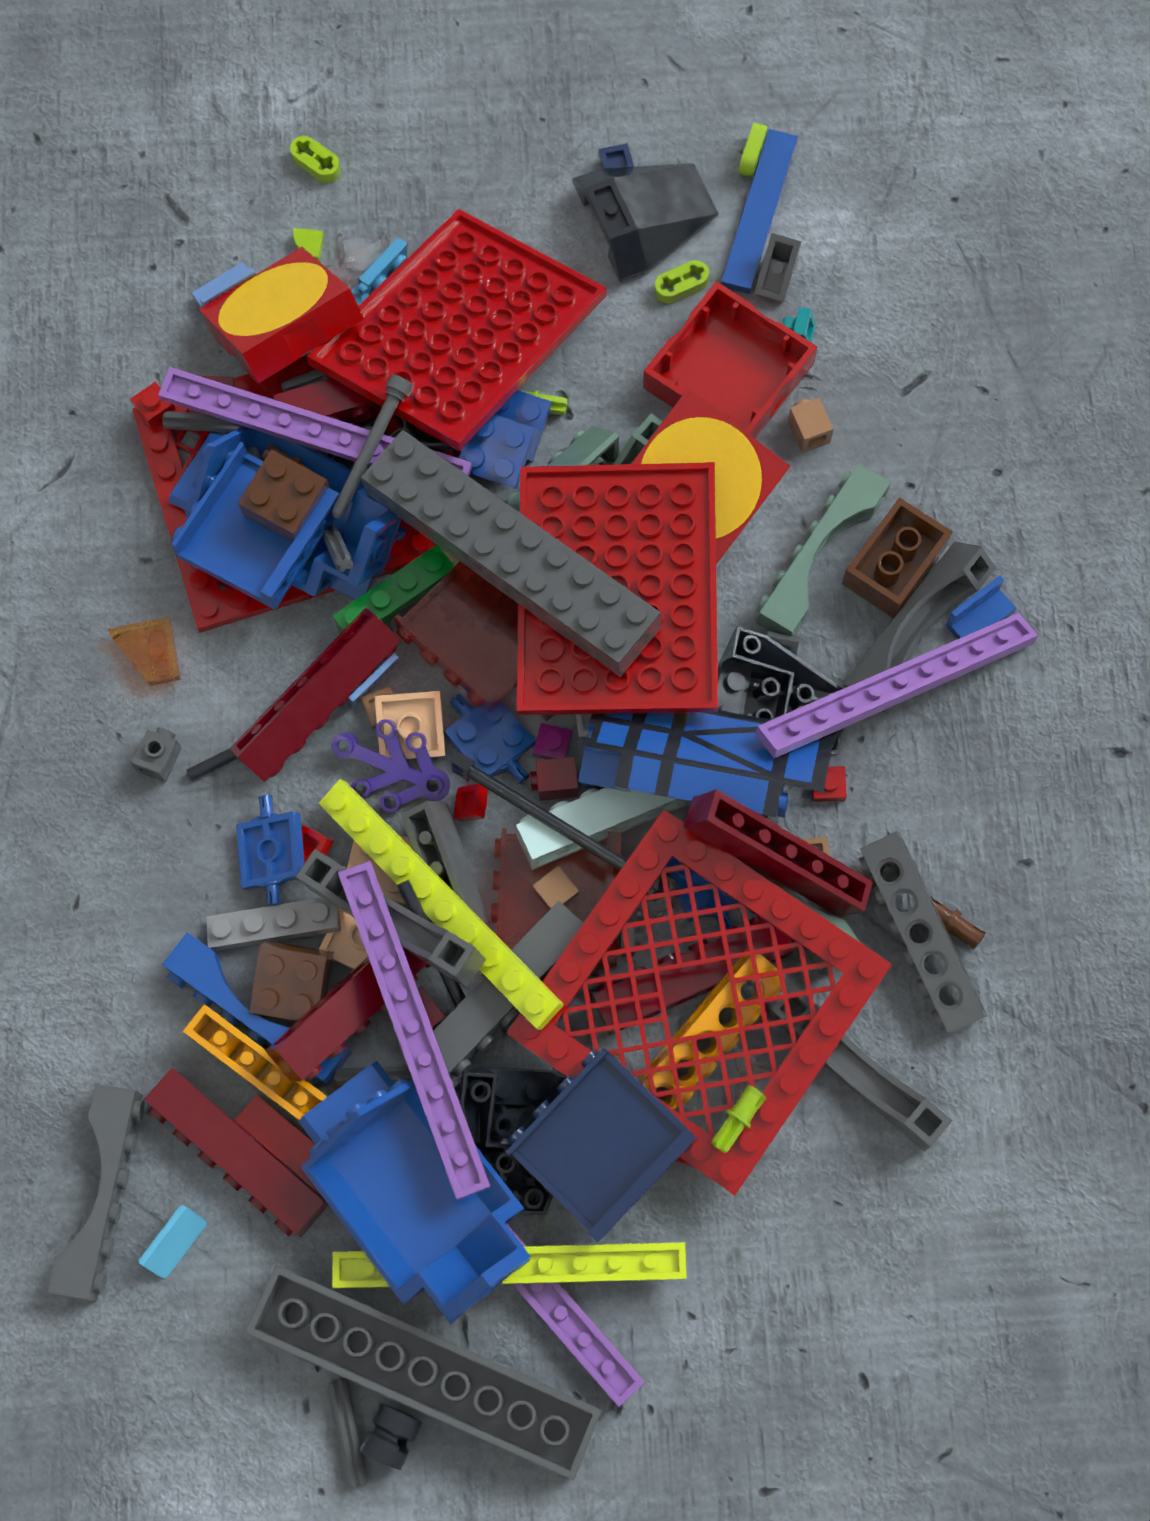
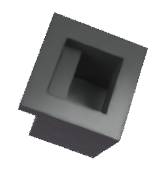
M160 727L157 728L156 732L147 729L135 757H132L130 761L136 772L167 782L182 748L178 741L174 739L176 735ZM155 745L160 746L159 752L153 754Z

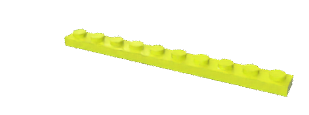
M339 779L319 802L323 809L397 885L409 879L425 914L437 926L450 931L476 947L486 959L479 970L536 1029L542 1030L564 1004L346 781Z
M685 1242L524 1247L531 1256L529 1258L530 1261L507 1277L502 1284L687 1279ZM364 1251L333 1252V1289L390 1287Z

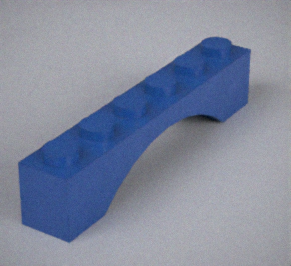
M188 932L162 964L169 971V974L166 976L169 980L182 989L186 984L196 991L193 997L202 1004L210 1007L214 1003L223 1010L220 1016L234 1027L240 1022L250 1029L246 1035L259 1045L263 1046L265 1042L272 1045L290 1028L266 1021L254 1013H249L250 1010L239 1002L231 991L217 954ZM346 1046L334 1058L330 1059L328 1056L319 1065L322 1068L321 1071L309 1081L315 1085L322 1081L328 1086L335 1077V1071L340 1069L352 1054L351 1050Z

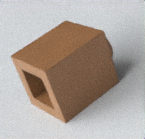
M819 397L813 400H800L793 407H790L788 423L802 453L831 443L834 429Z

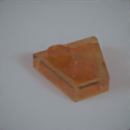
M169 617L108 629L111 638L149 686L181 680L172 623Z

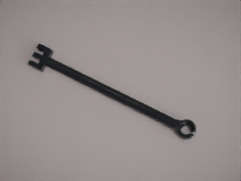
M461 752L451 754L450 760L453 773L467 782L470 779L617 870L620 871L627 862V859L477 768L475 761ZM659 876L647 895L664 892L662 877Z

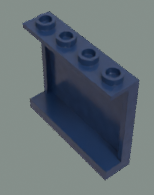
M605 1048L600 1052L594 1049L581 1062L584 1069L576 1078L570 1074L557 1087L556 1090L560 1093L551 1104L545 1100L534 1111L532 1116L536 1120L527 1129L523 1126L518 1128L508 1139L511 1146L505 1151L508 1155H513L588 1230L587 1233L597 1243L697 1139L665 1105Z

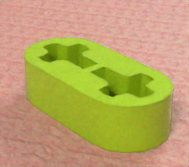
M753 123L742 154L738 174L754 177L769 126Z
M299 136L292 141L290 151L293 162L323 183H331L339 178L341 168L338 157L308 136ZM309 148L310 155L306 152L299 154L300 149L306 151ZM321 164H323L326 167L332 165V169L330 170L328 168H325L322 171Z
M693 260L660 274L655 280L654 293L656 298L662 303L671 304L702 291L708 285V266L702 261ZM694 272L696 275H701L700 280H696L695 277L690 278V273ZM667 284L669 287H673V291L669 292L668 289H663V285Z

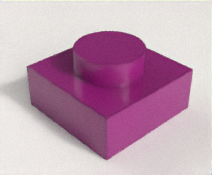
M541 723L533 749V757L544 760L565 758L571 742L572 731Z

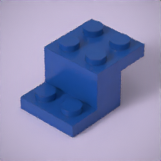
M517 390L462 448L459 459L472 462L470 474L517 489L520 481V467L525 466L526 460L533 462L553 402Z

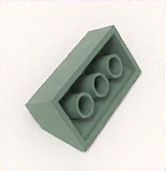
M592 425L585 432H578L566 450L555 453L549 460L548 466L613 465L619 456V435L613 431ZM513 492L504 502L520 512V492Z

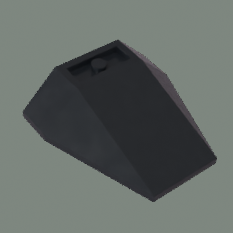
M694 163L600 168L572 178L573 185L583 206H591L609 244L608 259L619 282L647 273L718 216V211Z
M738 626L735 628L718 664V710L773 720L843 689L769 636ZM843 728L835 731L831 755L839 754Z
M482 1066L464 1070L461 1075L459 1103L474 1144L524 1209L518 1214L546 1215L553 1195L513 1155H508L505 1151L511 1146L508 1139L521 1126L527 1129L536 1120L532 1116L534 1111L545 1100L551 1104L560 1093L556 1089L567 1076L561 1072L540 1069Z

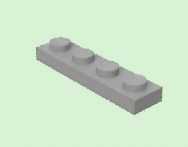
M323 898L206 917L208 947L214 952L263 944L267 941L276 942L341 931L339 908Z

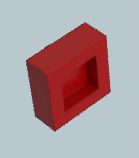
M156 381L130 398L133 406L150 426L162 419L165 412L176 409L174 404L160 400L158 394L161 388Z
M845 766L828 767L824 791L812 790L813 802L846 801Z
M480 784L457 787L453 819L461 822L484 819L488 789Z
M302 825L304 863L314 849L327 855L334 841L312 828Z

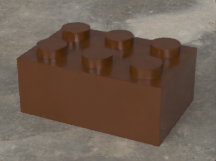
M899 497L847 567L842 585L895 618L944 552L953 531Z

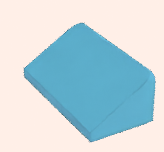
M180 1205L141 1256L139 1264L159 1277L167 1278L206 1227V1220L189 1207Z

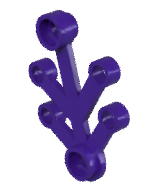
M391 719L381 720L376 725V733L380 738L384 739L391 758L359 745L358 738L352 733H340L333 738L331 748L337 757L341 759L355 757L387 771L370 779H358L352 783L351 787L355 791L358 783L365 784L367 790L364 795H360L362 798L368 797L374 790L402 779L416 784L399 793L388 792L381 797L380 804L383 810L387 812L396 811L402 804L420 797H424L429 801H439L449 793L450 779L444 771L434 768L426 748L427 739L420 732L409 734L406 738V746L410 751L415 752L421 772L409 767L396 734V723ZM384 723H389L392 727V732L389 735H385L381 731V726ZM413 736L421 738L422 744L419 748H414L411 745ZM341 740H346L349 743V750L347 752H342L339 749V742ZM430 779L438 781L439 788L437 791H432L428 788ZM388 796H393L396 799V806L394 808L386 805L385 801Z

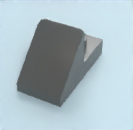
M771 233L755 294L782 302L785 301L793 271L797 266L802 241Z

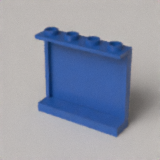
M240 442L235 450H230L226 455L223 468L217 476L214 475L209 480L206 493L200 501H196L189 512V518L184 526L176 529L172 536L171 545L177 558L276 610L322 539L324 531L328 530L335 519L332 516V509L340 494L328 488L294 541L291 542L245 517L238 505L242 495L264 462L247 453L245 444Z

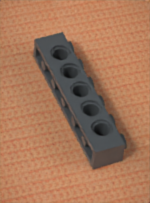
M896 831L860 848L863 856L859 858V862L867 876L872 874L876 881L877 887L873 888L875 896L881 906L887 905L892 915L887 920L896 937L901 935L905 942L906 948L902 949V952L910 968L916 966L921 976L917 983L924 998L931 997L936 1009L931 1012L940 1030L945 1028L949 1034L987 1017L988 1015L901 834ZM889 863H896L900 868V876L893 882H888L883 876V869ZM904 893L911 894L915 900L914 908L907 913L902 912L897 905L898 898ZM922 923L928 927L930 935L926 942L917 943L912 937V930L917 924ZM933 954L941 956L944 960V969L939 974H933L927 969V959ZM947 985L954 986L959 992V1000L954 1005L946 1004L941 998V992Z

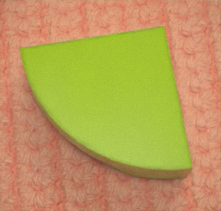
M293 228V236L297 248L303 247L320 262L324 232L321 230Z

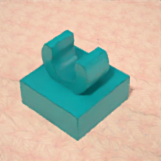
M799 307L796 318L783 317V325L812 343L816 322L811 308Z

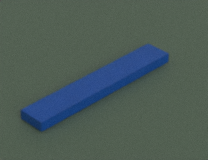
M772 129L768 130L722 277L721 284L728 289L747 294L751 293L798 136Z

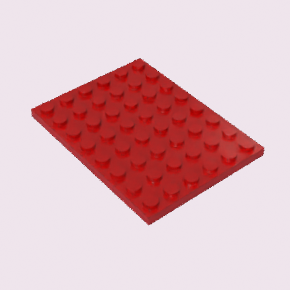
M458 209L359 305L364 319L312 350L307 355L308 365L381 407L387 398L385 394L387 388L385 385L390 375L394 374L408 380L414 387L409 397L404 398L403 402L398 403L393 414L460 451L606 297L607 288Z
M715 462L520 467V513L661 612L662 628L624 674L619 677L518 604L517 715L718 712Z

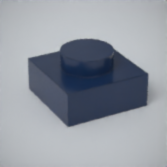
M628 143L598 150L601 168L634 167Z

